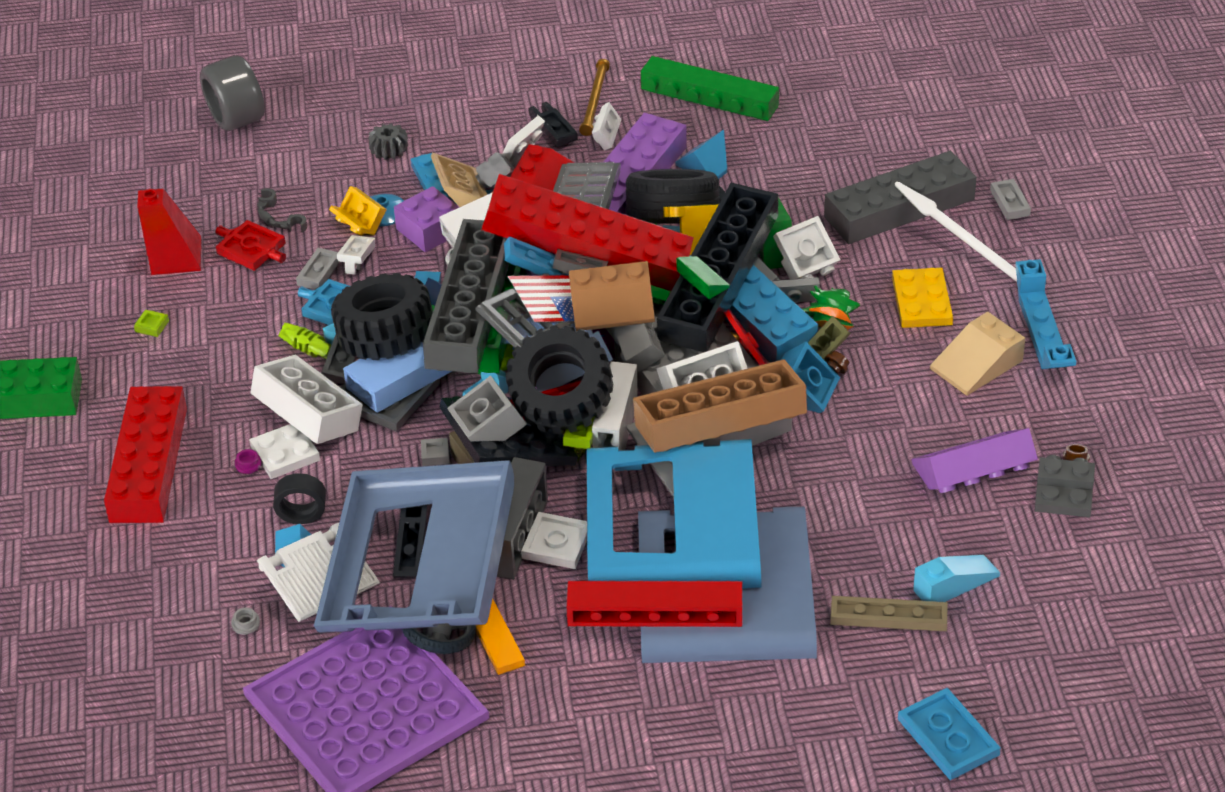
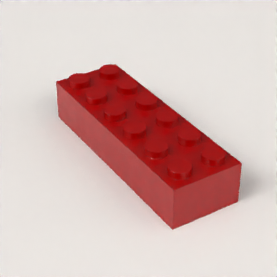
M183 386L130 387L104 497L109 523H164L187 412Z

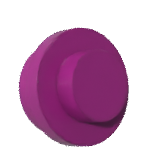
M245 449L237 454L234 464L238 472L251 474L260 469L262 461L256 451Z

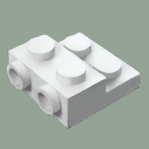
M819 216L782 230L773 236L784 257L781 263L790 280L814 278L813 275L819 272L821 276H825L835 270L834 266L840 261Z

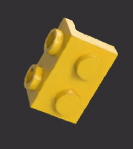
M350 186L341 206L331 205L329 210L336 215V220L350 225L352 232L363 236L364 233L375 235L387 209L357 187Z

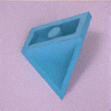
M724 129L675 162L676 166L681 169L713 172L720 179L727 173Z

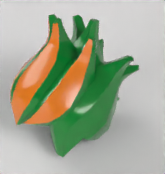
M815 285L816 292L810 291V294L817 301L810 303V306L802 310L810 317H813L812 319L820 328L832 316L847 330L854 327L848 313L857 309L860 303L849 299L850 292L845 289L834 288L822 290Z

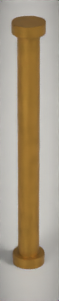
M599 59L596 63L597 72L585 118L579 127V132L584 136H590L594 128L592 124L603 81L610 67V62L607 59Z

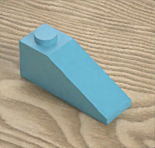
M985 555L938 557L915 568L913 591L922 601L946 602L1000 577V572Z

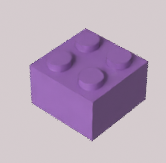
M432 186L394 206L396 229L426 253L447 241L442 234L439 217L460 207Z

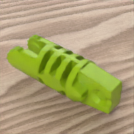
M284 323L278 335L293 348L311 357L320 356L327 359L332 346L325 342L323 336L305 327Z

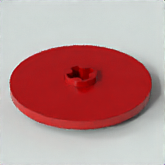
M729 309L726 310L724 313L740 338L738 340L747 353H751L759 365L768 364L758 350L759 345L751 333H747Z

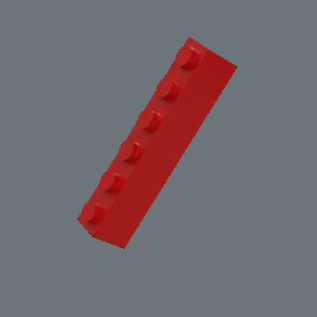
M568 581L567 624L568 626L742 627V581Z

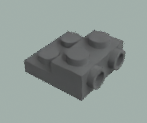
M1049 455L1046 458L1040 457L1034 512L1090 518L1095 463H1089L1084 458H1076L1070 461L1061 460L1056 455Z

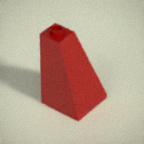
M164 189L139 190L137 207L151 275L201 271L202 238L199 232Z

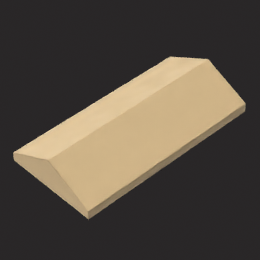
M432 152L431 159L442 187L459 207L487 195L485 188L475 177L478 174L476 168Z

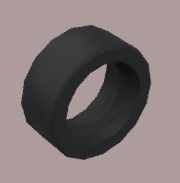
M301 473L286 475L275 485L273 509L276 515L286 522L292 524L312 523L325 512L326 489L323 483L314 476ZM294 493H303L311 496L315 501L300 505L291 503L284 497Z

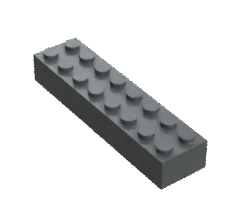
M462 220L423 342L425 369L463 373H478L492 325L475 309L482 302L501 294L510 264L505 261L504 242L508 238L481 230L484 220Z

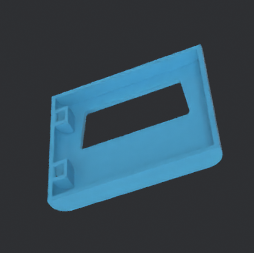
M752 440L720 441V445L704 446L703 442H695L691 445H682L671 448L668 451L656 453L653 452L649 445H635V450L619 451V446L587 448L588 581H742V588H761ZM671 461L673 463L676 552H615L613 550L612 470H642V464Z

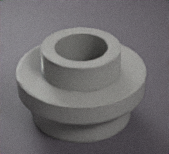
M251 608L238 609L231 620L232 629L236 633L243 635L255 632L260 626L259 615Z

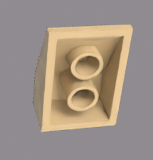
M986 312L971 321L930 365V369L968 396L1023 361L1025 337L991 313Z

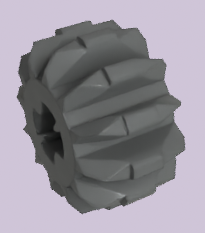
M382 123L381 127L376 126L373 131L369 132V149L372 154H375L376 158L383 157L384 160L388 158L395 160L396 156L401 157L403 152L407 151L408 136L406 130L401 128V125L393 126L392 123L389 125Z

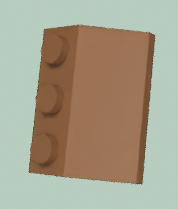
M648 261L569 271L576 332L579 329L593 330L655 322Z

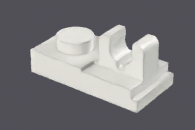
M610 102L601 107L600 113L594 117L596 122L592 124L594 127L592 131L594 140L601 145L604 151L612 148L621 122L620 116Z
M351 235L337 253L338 261L345 262V274L356 275V269H360V264L364 262L375 248V238Z

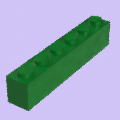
M651 56L641 70V89L765 121L770 120L779 106V87L655 56Z

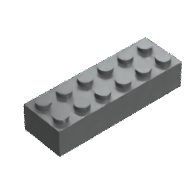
M950 150L825 194L824 217L848 244L927 217L895 186V182H900L934 201L937 209L942 212L975 200L977 177Z

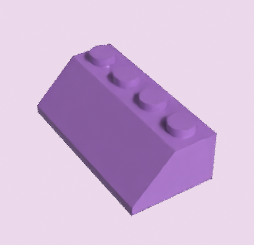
M1029 428L1005 431L911 459L913 466L928 489H939L940 493L956 489L955 484L964 482L965 486L981 482L979 477L989 475V478L1005 475L1004 469L1013 467L1014 471L1029 468V462L1038 460Z

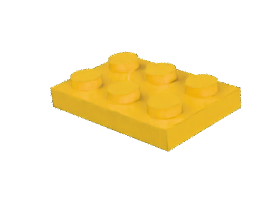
M943 268L892 270V281L901 328L953 325V314Z

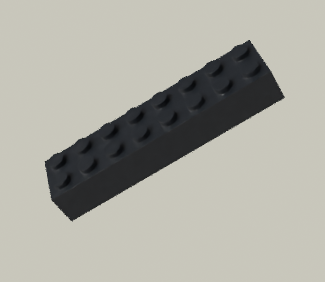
M730 183L691 256L700 258L730 285V288L708 299L680 274L657 316V337L659 341L700 352L709 350L726 317L724 312L732 306L778 218L777 193Z

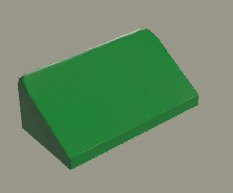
M697 256L676 258L677 271L708 299L730 288V285Z

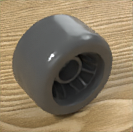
M232 55L208 64L201 69L200 84L203 96L211 115L221 129L233 131L254 123L264 116L265 103L259 82L251 66L242 56Z

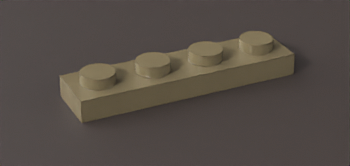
M832 596L830 625L947 632L948 602Z

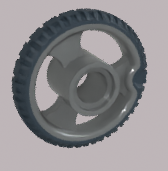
M449 623L439 624L437 627L423 628L422 633L416 628L402 629L407 640L422 650L436 654H451L463 651L471 645L475 637L476 625L450 626ZM453 629L465 630L461 637L450 640Z

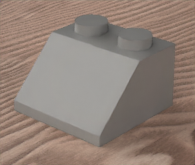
M491 375L447 408L470 441H505L527 425Z

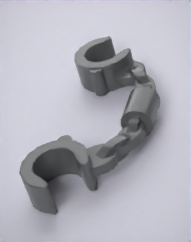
M270 188L261 189L262 197H258L259 202L257 204L261 220L267 225L288 229L289 232L292 231V226L295 224L301 225V232L307 229L306 217L302 214H290L287 221H275L274 217L267 211H264V209L275 207L277 203L276 192Z

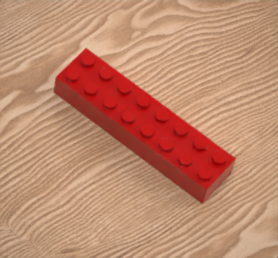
M502 174L498 175L481 229L505 238L512 237L554 254L560 249L608 261L607 266L648 261L650 284L668 291H672L680 276V273L677 271L676 258L690 256L694 237Z

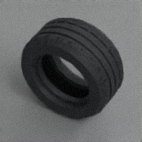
M654 169L633 172L626 179V213L630 217L645 222L680 224L679 217H664L663 207L719 204V179L713 172L693 169Z

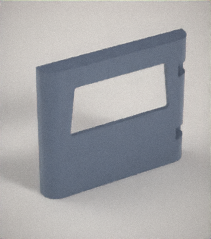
M510 460L352 471L314 623L317 632L353 631L355 628H364L365 630L437 627L439 624L449 623L450 626L486 624L489 618L514 490V472ZM432 504L410 606L407 608L372 607L371 604L355 605L376 514L380 511Z
M805 506L773 507L772 512H757L762 587L742 588V627H641L642 663L817 658L816 623ZM670 510L638 511L639 553H665L664 533L665 535H675V514H670Z

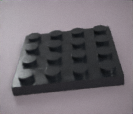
M461 397L441 398L439 405L441 411L475 463L508 460L511 463L513 458L516 457L546 463V466H576L578 455L572 447L563 446L564 435L554 434L552 429H549L548 432L540 431L537 424L531 426L527 423V425L505 441H470L447 409Z

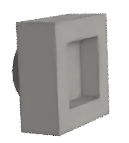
M448 438L421 440L422 466L449 464Z

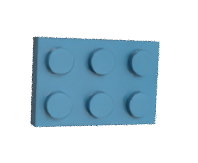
M948 688L898 712L899 722L949 780L1000 755L1001 747Z

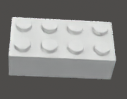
M297 355L254 367L250 393L316 444L358 431L363 404Z

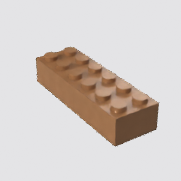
M785 359L633 398L635 426L654 453L668 451L671 448L682 445H691L709 438H718L721 435L732 432H741L747 428L759 425H768L774 421L790 419L807 413L806 385Z

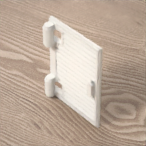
M339 523L332 525L323 534L321 531H318L277 550L272 557L268 558L265 555L257 560L259 569L265 572L298 622L317 614L334 546H331L329 543L335 540ZM366 561L357 594L380 584ZM284 564V568L278 571L275 569V567Z

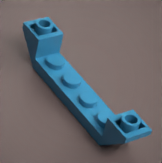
M1041 259L1016 261L1019 303L1041 369L1076 366L1077 361L1071 344L1063 345L1045 293L1046 273Z

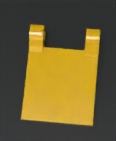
M718 205L663 207L664 217L680 218V233L694 237L690 255L694 251Z

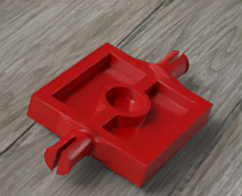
M246 220L234 229H227L219 225L215 230L216 235L224 237L215 246L217 254L255 271L268 259H273L279 263H283L286 260V254L278 251L286 244L285 236L254 222Z

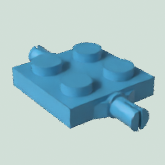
M328 279L316 290L301 286L298 290V296L309 299L301 308L302 316L327 325L333 324L331 315L333 301L338 293H341L342 289L349 285Z

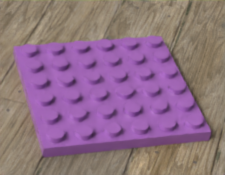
M355 628L353 631L342 632L243 687L245 697L325 792H365L489 719V711L435 653L422 650L413 645L404 636L402 629L365 630L364 628Z

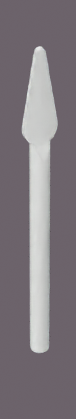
M895 182V186L923 215L933 217L1017 282L1015 267L937 209L934 201L900 182Z

